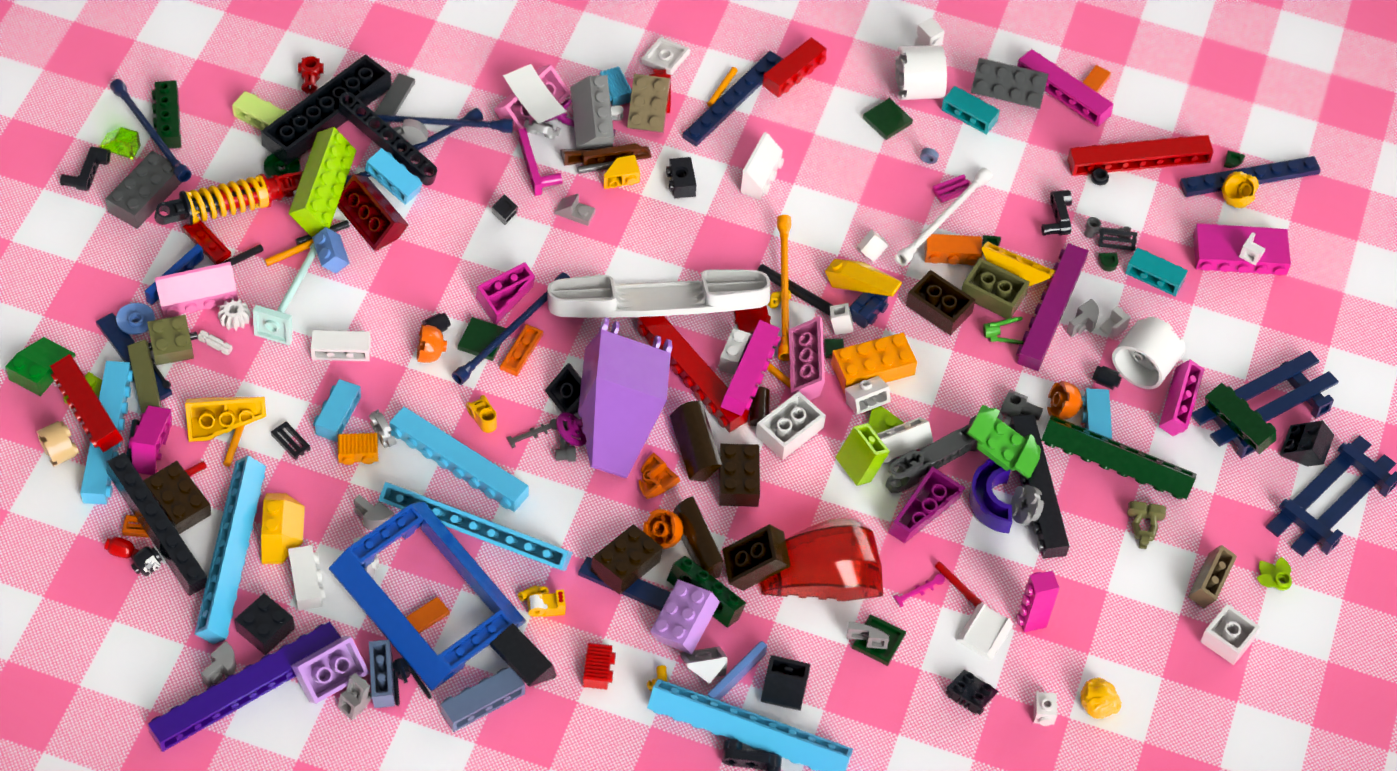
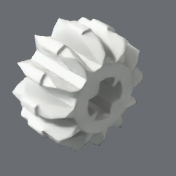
M232 298L231 302L225 301L224 305H220L218 319L222 327L226 326L228 330L234 328L237 331L238 327L244 329L245 324H249L251 312L247 303H242L241 299L236 302Z

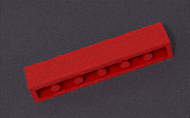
M71 354L50 366L54 372L51 374L56 384H61L58 388L63 396L66 397L68 395L69 398L66 401L72 410L74 408L77 410L73 413L79 422H84L81 426L86 434L89 435L91 433L92 436L89 439L94 447L99 446L104 453L123 441L124 439Z

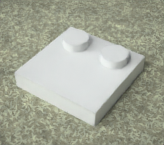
M660 37L641 58L643 65L654 69H666V73L672 75L690 54V48Z

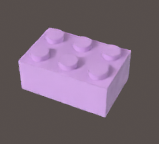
M678 580L650 633L658 642L692 655L720 601L711 591Z
M343 636L291 665L309 702L314 704L347 687L349 678L356 673L361 678L370 674L350 636Z

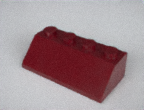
M353 174L343 188L337 207L372 249L377 251L399 239L409 224L368 177Z

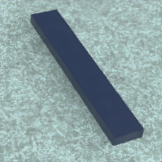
M113 313L97 320L96 325L122 360L130 362L131 366L127 346L134 344V340L129 334L120 330L116 323V316ZM154 371L161 401L171 396L172 390L163 387V382Z
M587 556L578 575L613 590L590 571L592 558ZM638 579L621 594L661 611L671 592Z

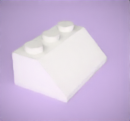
M766 132L760 138L743 169L741 193L761 200L764 194H768L770 182L775 181L777 169H781L784 163L782 158L783 150Z

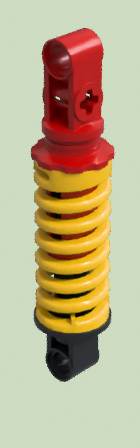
M303 171L287 173L282 176L272 175L271 178H266L262 173L258 174L255 178L248 177L246 181L239 179L236 183L229 181L227 185L224 183H220L217 187L211 185L208 187V190L202 187L198 192L196 190H191L190 192L180 191L179 199L161 202L157 205L154 218L160 225L185 220L188 226H192L199 222L198 214L201 220L205 222L208 219L207 212H209L212 219H216L217 210H219L222 217H226L228 210L231 215H235L236 208L241 213L246 211V206L251 211L255 210V205L256 208H269L272 206L273 200L280 201L283 197L294 196L293 191L297 190ZM164 211L168 215L163 216L159 212Z

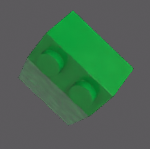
M43 337L18 352L5 368L10 381L41 397L54 381L51 376L54 372L50 366L68 354H71L73 358L76 354Z

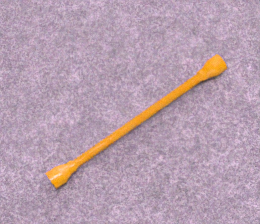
M779 215L777 217V228L781 238L782 337L778 347V358L782 361H789L788 237L791 229V217L789 215Z

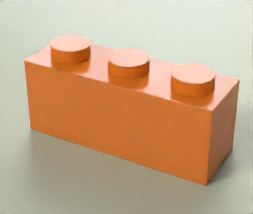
M931 234L925 240V262L966 264L973 266L979 258H982L981 236Z

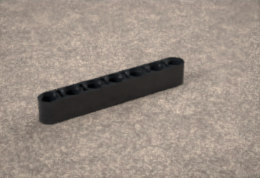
M349 92L341 94L338 110L344 117L380 148L391 153L396 161L405 165L411 174L416 175L421 180L422 184L428 186L435 182L437 167L355 95Z

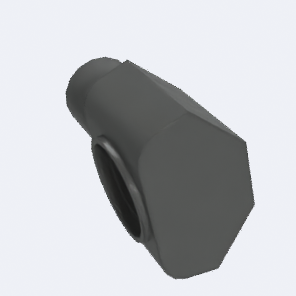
M1010 390L1003 402L1000 413L1008 417L1034 414L1035 419L1039 421L1043 408L1027 402L1028 396Z

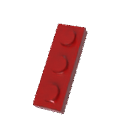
M200 219L199 222L192 226L187 224L182 226L183 232L196 245L198 244L202 247L203 253L215 265L231 257V251Z

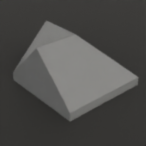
M720 646L694 650L692 655L680 652V657L687 668L709 684L715 677L726 675L728 659Z

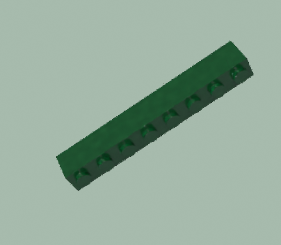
M1051 415L1041 439L1049 447L1055 448L1056 446L1063 449L1062 451L1066 454L1081 456L1080 458L1086 462L1093 461L1098 463L1099 467L1103 469H1113L1120 476L1135 478L1136 482L1143 485L1146 483L1152 485L1155 490L1160 492L1167 491L1172 493L1171 495L1177 499L1184 498L1187 500L1197 475L1194 472Z

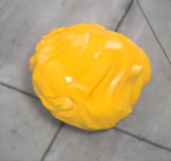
M1241 171L1233 172L1227 176L1221 189L1223 198L1227 204L1234 208H1244L1254 201L1255 192L1259 184L1254 176Z
M1095 677L1085 682L1081 690V704L1091 717L1096 719L1105 718L1119 712L1121 701L1114 685L1103 678Z

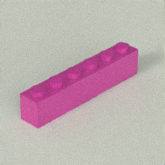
M1033 49L1018 59L1017 66L1049 73L1045 92L1097 127L1112 115L1114 104L1110 100L1104 98Z
M759 320L724 396L721 408L741 416L745 409H750L753 401L750 397H755L759 388L756 384H761L764 377L762 371H767L770 363L767 359H772L776 350L773 346L777 347L781 337L778 334L781 328Z

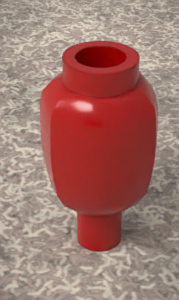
M120 537L108 538L104 547L105 550H108L109 554L125 559L132 557L133 554L139 551V549H135L130 541Z

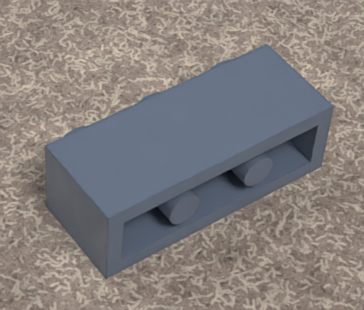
M390 640L370 641L371 694L374 708L395 706Z

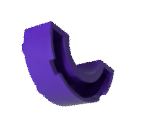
M989 458L974 473L969 491L970 507L982 524L997 532L1009 534L1012 525V504H1007L997 499L992 489L999 484H1007L1010 470H1004Z

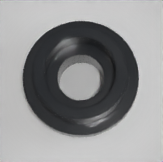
M1102 168L1096 169L1091 174L1092 182L1096 185L1107 184L1109 180L1108 172Z

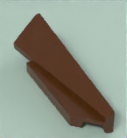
M636 143L602 149L560 150L564 166L579 163L585 166L615 161L619 157L635 155L636 160L652 157L649 146H640Z

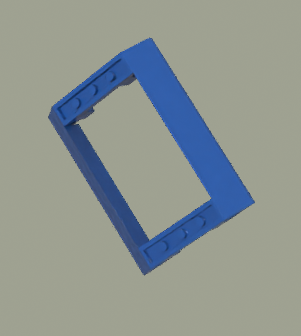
M425 502L410 504L348 547L329 567L331 573L384 636L390 640V643L431 691L461 671L468 660L489 646L512 623L517 628L526 623L525 618ZM419 527H421L425 535L494 614L439 655L434 652L364 569L374 562L376 554L401 537L407 539Z

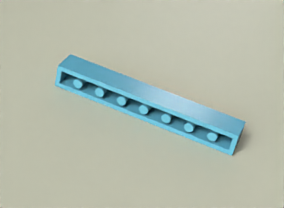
M106 361L99 400L121 434V430L124 431L125 419L123 418L124 414L128 413L127 398L131 397L130 382L134 381V375L130 362ZM90 441L80 492L83 503L107 505L108 497H112L113 491L112 480L107 474V461L119 455L117 450L118 447H121L122 441L104 453L99 446L95 448Z
M403 407L390 420L389 426L392 436L403 440L410 448L417 449L427 459L431 458L441 468L448 469L455 477L462 478L472 488L484 492L488 498L498 501L503 508L515 512L529 496V486L408 408Z

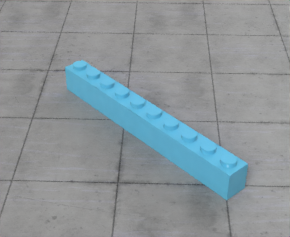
M249 455L235 461L194 633L211 644L226 640L229 634V625L233 617L238 586L241 582V573L245 564L250 535L253 530L254 517L257 513L258 500L261 496L262 483L265 478L266 466Z
M385 482L378 500L402 510L410 504L425 502L446 527L559 570H567L573 554L569 550L392 483Z
M660 679L653 686L647 709L652 710L656 714H664L672 717L675 721H683L695 728H703L711 731L714 735H722L750 745L753 749H761L770 754L779 755L789 759L792 763L808 766L814 771H847L853 753V748Z

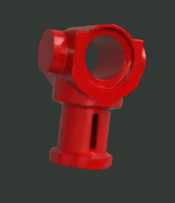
M308 56L302 58L301 62H298V73H302L301 77L304 80L301 86L302 91L312 94L318 89L316 81L320 79L321 74H324V63H320V58Z

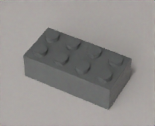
M979 58L971 93L1040 109L1049 73Z
M151 151L105 198L108 213L138 229L156 210L157 205L164 202L182 183L174 175V169L169 160Z

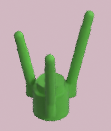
M1014 317L999 322L984 323V337L990 338V342L998 341L1023 345L1024 342L1020 340L997 337L1001 333L1000 326L1021 321L1023 318Z

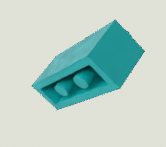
M956 86L943 99L941 109L986 135L998 122L1000 113L999 109Z
M1137 247L1128 263L1125 274L1176 297L1185 281L1188 270Z

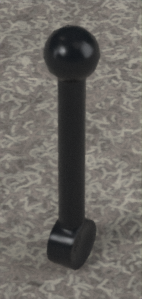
M151 358L153 369L163 382V387L165 389H169L171 387V383L165 380L161 372L154 364V359Z

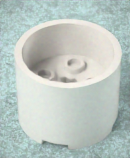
M899 46L897 50L900 54L895 59V79L898 88H900V91H898L899 99L944 98L947 86V64L943 46Z
M1149 316L1147 319H1138L1114 350L1112 361L1120 375L1131 384L1143 389H1155L1161 385L1185 352L1183 339L1178 338L1172 331L1173 327L1161 319Z

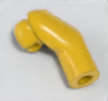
M534 585L519 592L518 598L523 602L532 594H549V589L546 586Z
M660 665L656 667L657 678L652 679V682L650 680L647 682V688L650 692H652L653 686L658 679L667 682L666 666Z

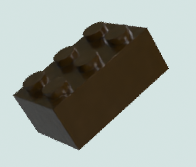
M932 270L908 292L906 301L907 307L950 336L973 313L975 304L974 298Z
M720 443L719 456L722 465L719 467V506L758 507L760 498L759 445Z
M178 461L173 462L143 480L179 534L211 515L210 503Z
M633 524L592 557L590 571L620 595L660 562L663 547Z
M770 524L722 549L728 583L742 591L791 567L784 531Z

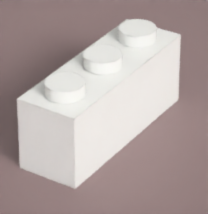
M312 330V360L370 361V332L362 330Z
M921 417L877 434L890 451L883 463L891 462L898 456H903L916 449L921 450L927 445L934 443L930 423Z
M312 545L288 549L298 611L322 607L321 599H325L324 587H319V582L322 581L321 570H316V564H319L318 552H313Z

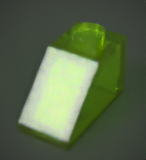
M120 127L107 133L99 147L110 149L111 153L134 159L141 147L139 133Z

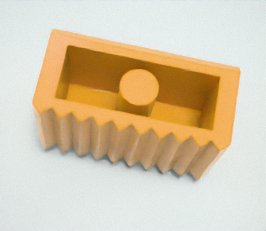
M377 433L338 434L339 463L351 465L354 462H363L364 464L378 462Z

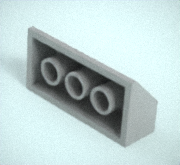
M607 75L588 76L570 86L576 149L613 147L614 131Z

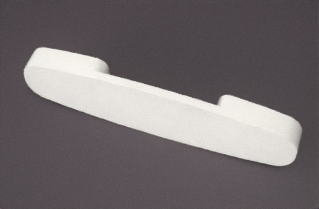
M705 270L701 273V281H667L615 285L613 277L610 275L565 278L552 281L548 285V310L553 315L559 317L615 318L688 315L760 308L770 302V279L767 274L757 270Z

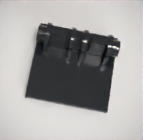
M965 669L946 688L948 698L955 702L959 701V705L965 700L966 702L963 707L967 708L969 705L967 710L975 715H981L984 707L998 693V690L990 684L983 682Z

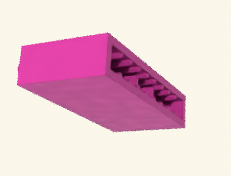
M1196 224L1193 241L1197 270L1287 275L1291 266L1288 229ZM1252 232L1256 234L1253 242L1265 248V252L1256 265L1239 257L1243 245Z

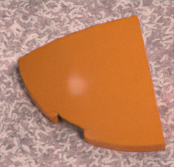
M654 452L648 457L640 470L643 475L642 482L639 480V487L646 499L658 496L680 482L679 477Z

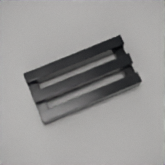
M1100 228L1098 246L1135 251L1138 232ZM1104 233L1131 235L1132 239L1104 236ZM1103 240L1127 242L1132 244L1131 246L1103 243Z
M287 421L271 431V436L294 460H297L299 455L303 456L305 451L311 450L310 445ZM284 428L302 445L301 448L283 430Z

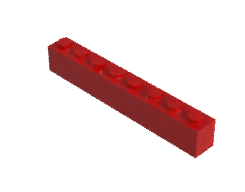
M1196 135L1191 137L1070 148L1067 161L1072 176L1092 174L1098 168L1105 169L1109 173L1210 163L1214 150L1208 135Z
M665 316L638 318L637 330L642 337L649 341L650 346L653 345L656 335L661 336V345L659 347L661 350H663L664 342L667 339L672 341L670 357L672 371L675 375H679L684 385L694 392L697 400L703 402L707 411L717 418L722 428L725 427L730 433L748 422L749 411L745 409L741 416L721 408L728 387Z

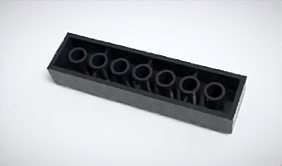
M365 54L261 131L262 146L286 165L290 164L313 146L318 132L332 127L337 129L348 120L338 110L341 94L345 92L352 93L368 106L391 87V73Z

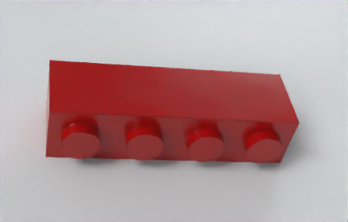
M812 37L764 74L763 87L777 97L787 93L793 85L800 83L803 77L811 74L817 66L822 65L826 61L827 48Z

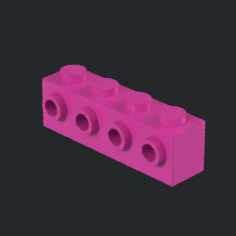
M1191 359L1175 369L1158 426L1172 436L1188 429L1205 370Z
M1053 570L1043 573L1035 572L1029 576L1028 582L1025 585V592L1022 595V602L1019 605V612L1016 615L1017 623L1019 626H1022L1024 632L1046 628L1060 588Z

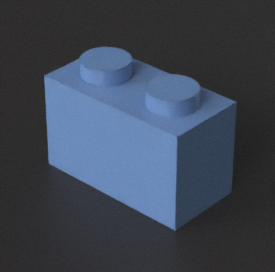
M325 227L312 237L322 267L336 274L350 264L340 234Z

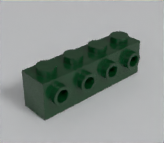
M177 80L155 82V89L152 90V99L156 100V103L152 104L153 114H156V117L153 118L154 128H157V134L169 149L182 148Z
M1220 383L1205 396L1206 406L1258 454H1261L1276 441L1275 427L1271 423H1266L1258 411H1253L1246 400L1237 397L1235 391L1230 386L1226 387L1223 383Z

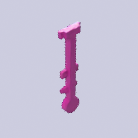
M937 574L934 580L930 582L926 580V584L922 586L918 584L915 586L916 589L901 597L894 595L893 598L901 608L904 606L902 601L918 593L922 596L925 594L924 590L928 588L933 591V586L936 584L942 585L945 577L942 574Z

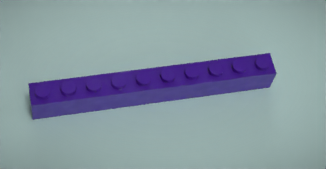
M330 621L317 626L312 632L299 636L296 641L290 644L283 645L273 654L265 655L257 663L247 665L239 673L228 676L217 685L210 686L200 695L192 696L184 704L174 706L168 713L153 718L148 723L151 736L160 750L164 752L296 677L291 665L340 639L341 636Z

